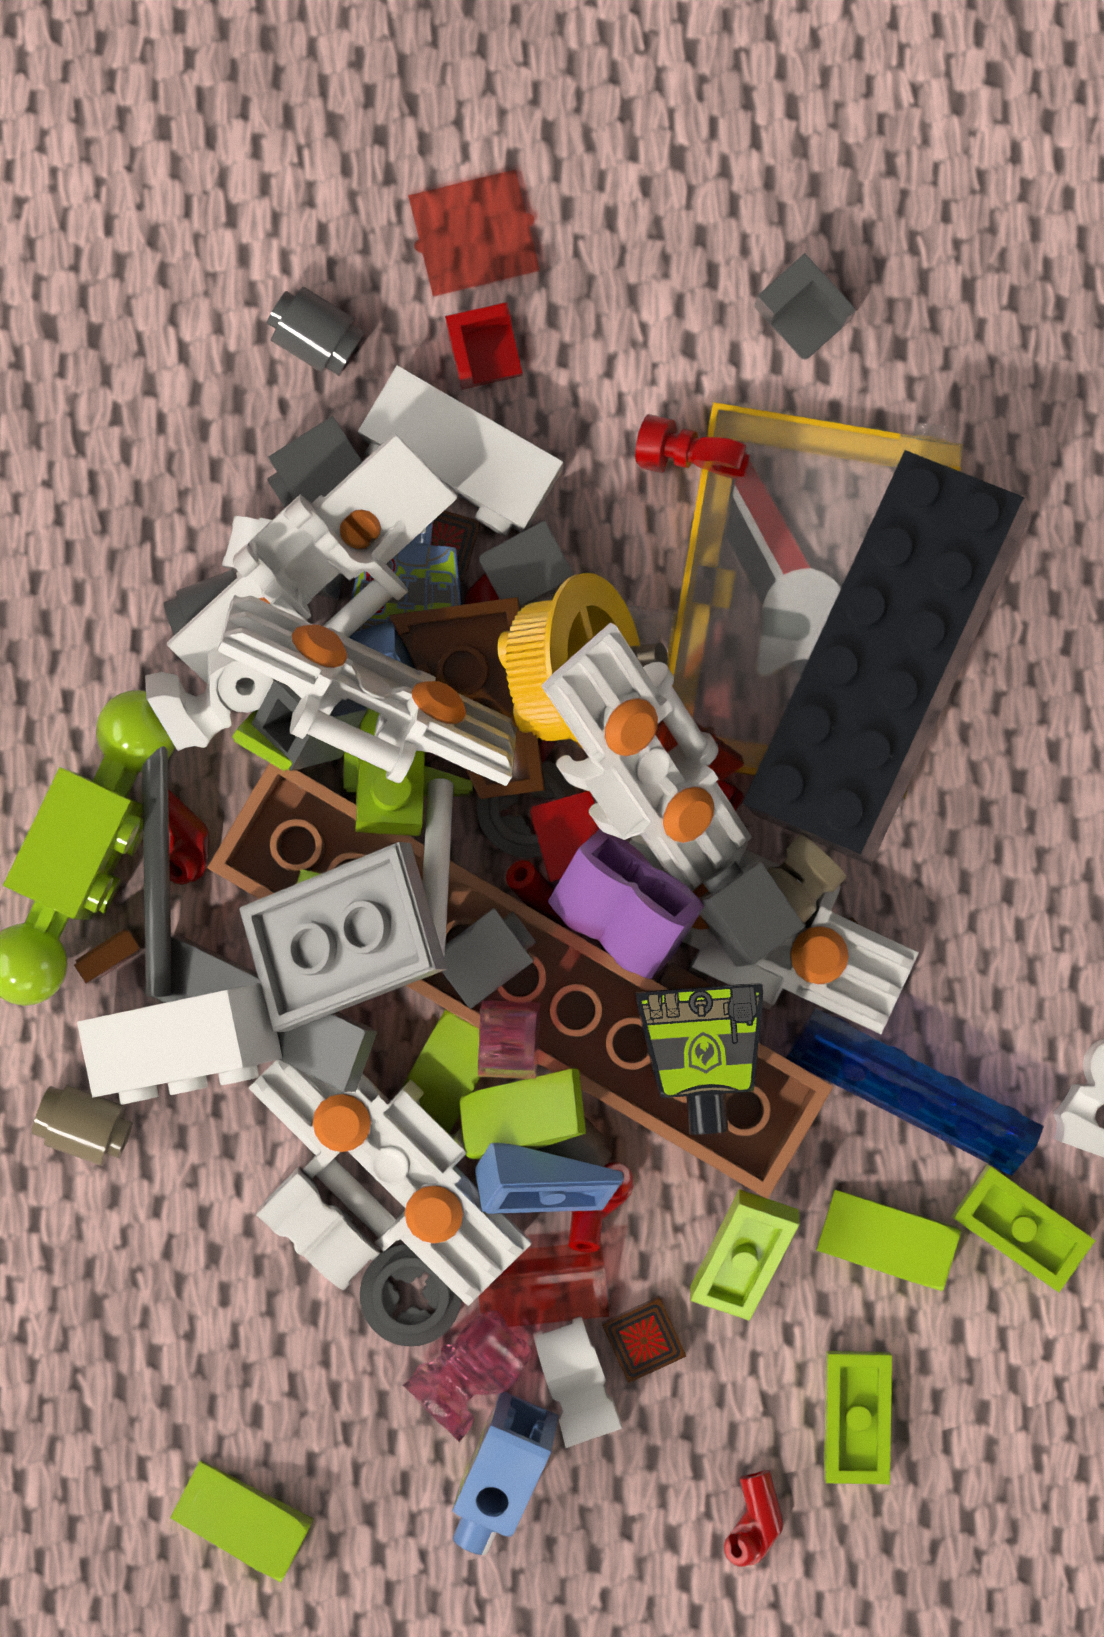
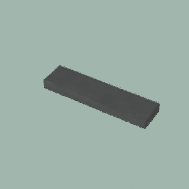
M171 933L172 995L154 998L167 1003L258 984L260 982L257 972L179 934ZM336 1012L287 1032H277L282 1059L279 1060L343 1092H356L378 1031L340 1012Z

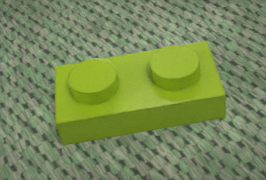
M366 707L368 710L360 723V730L375 736L377 719L380 713ZM415 752L412 764L400 784L387 779L386 770L358 758L355 832L421 835L423 825L425 752Z
M988 1164L951 1215L956 1221L1058 1293H1060L1096 1241Z
M739 1189L690 1285V1301L750 1321L800 1225L799 1209Z
M826 1351L825 1483L890 1485L892 1354L890 1352Z

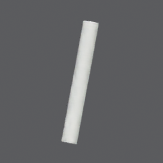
M433 779L428 783L422 884L442 953L445 956L454 786L447 779Z

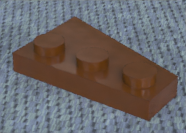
M519 597L389 615L416 666V670L424 671L436 677L435 681L447 684L457 693L511 718L513 726L517 728L512 778L507 786L466 769L480 799L543 791L546 789L539 738L533 735L532 732L523 733L517 727L513 714V697L510 695V689L508 688V675L498 656V639L501 633L510 631L512 621L515 620L518 611H521Z

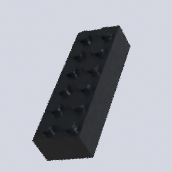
M904 450L744 798L743 804L755 816L798 835L801 834L814 842L869 866L872 865L1031 517L1023 496Z

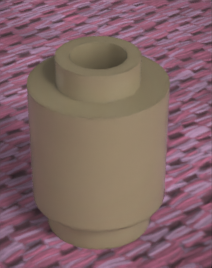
M68 1085L64 1090L49 1086L37 1110L32 1134L44 1138V1145L104 1166L109 1155L116 1158L121 1157L129 1139L133 1122L123 1119L125 1113L124 1105L99 1096L92 1098L91 1093Z

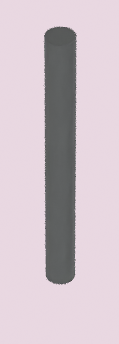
M162 746L142 766L146 996L149 997L172 995L168 751L165 746Z

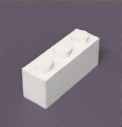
M398 365L395 367L358 430L361 440L369 444L364 453L367 457L390 436L396 433L456 497L458 496L479 508L474 517L477 521L505 537L508 536L512 528L522 533L530 527L563 470V461Z
M260 983L77 1022L92 1098L118 1093L121 1105L159 1097L157 1085L168 1083L170 1095L207 1088L206 1075L218 1073L220 1085L258 1078V1064L282 1059L277 1032H273Z

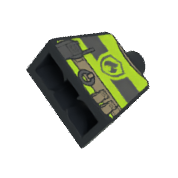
M750 983L635 992V1001L659 1096L661 1098L686 1096L689 1134L728 1132L726 1093L754 1091L763 1002V984Z

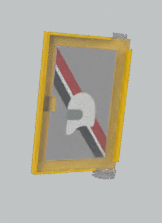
M713 402L707 437L729 438L747 445L745 453L750 454L744 478L742 479L724 477L701 468L668 666L674 676L672 687L700 731L710 734L718 745V754L707 767L751 776L756 775L904 450L960 471L963 444L950 442L952 429L937 424L917 423L914 425L913 436ZM661 720L658 726L657 738L668 753L678 743L663 720ZM908 786L893 817L895 820L903 819Z

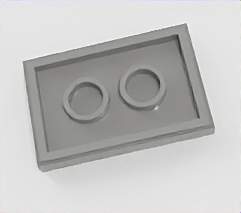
M397 842L239 908L273 1032H287L447 970L411 843Z

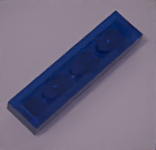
M814 1008L795 1037L786 1056L787 1060L1011 1176L1035 1149L1044 1128L1043 1125L1022 1115L1017 1109L1003 1105L973 1090L959 1079L944 1075L909 1057L901 1049L888 1046L853 1028L843 1019L832 1017Z

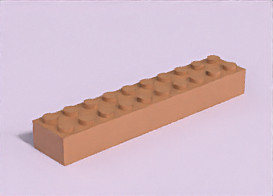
M269 763L207 868L261 899L297 884L301 869L322 874L397 842L411 843L422 880L424 845L408 835L355 832L356 805L298 770L283 771ZM450 861L446 944L494 908L502 918L513 911L537 942L527 949L534 962L471 1009L442 971L406 986L553 1073L571 1068L579 1069L581 1089L768 1199L833 1086L759 1043L754 1091L726 1093L729 1131L714 1134H689L686 1096L661 1098L659 1096L635 1001V992L668 989L652 979L623 969L608 953Z

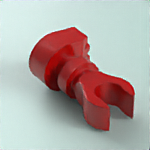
M651 414L646 415L641 424L635 448L636 463L645 470L664 473L668 459L672 458L674 459L675 466L688 469L693 463L702 469L734 479L744 478L750 454L745 453L747 445L729 438H698L696 431L684 428L677 434V426L673 419Z

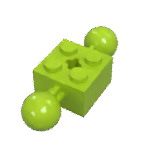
M131 690L120 693L109 700L102 708L96 723V738L104 757L93 780L59 767L3 883L4 887L34 900L24 923L9 926L0 932V997L7 1002L22 1006L35 1005L46 1001L59 990L66 977L68 966L66 951L59 939L69 918L74 920H91L94 913L100 911L105 914L121 884V879L113 876L114 870L122 854L127 853L133 856L143 839V818H140L143 812V804L129 798L128 794L139 772H142L143 764L157 749L162 746L166 747L169 759L176 748L146 698V691Z

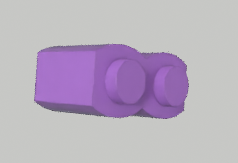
M601 829L579 847L548 900L550 906L569 928L599 940L619 966L648 979H652L672 959L704 908L700 899L681 881L666 872L653 868L644 855L626 840L607 834Z

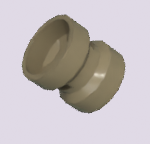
M800 834L786 849L787 858L779 867H769L767 871L804 924L816 911V901L824 892H834L847 876L822 849Z

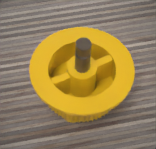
M581 573L569 577L561 584L552 600L525 605L524 608H521V611H518L515 620L512 621L510 631L501 633L498 639V656L508 675V688L514 703V720L519 730L523 733L532 732L537 738L545 741L572 739L582 748L541 685L610 622L617 626L642 667L653 662H662L667 665L668 655L663 643L640 645L637 630L628 607L618 591L603 577L594 573Z

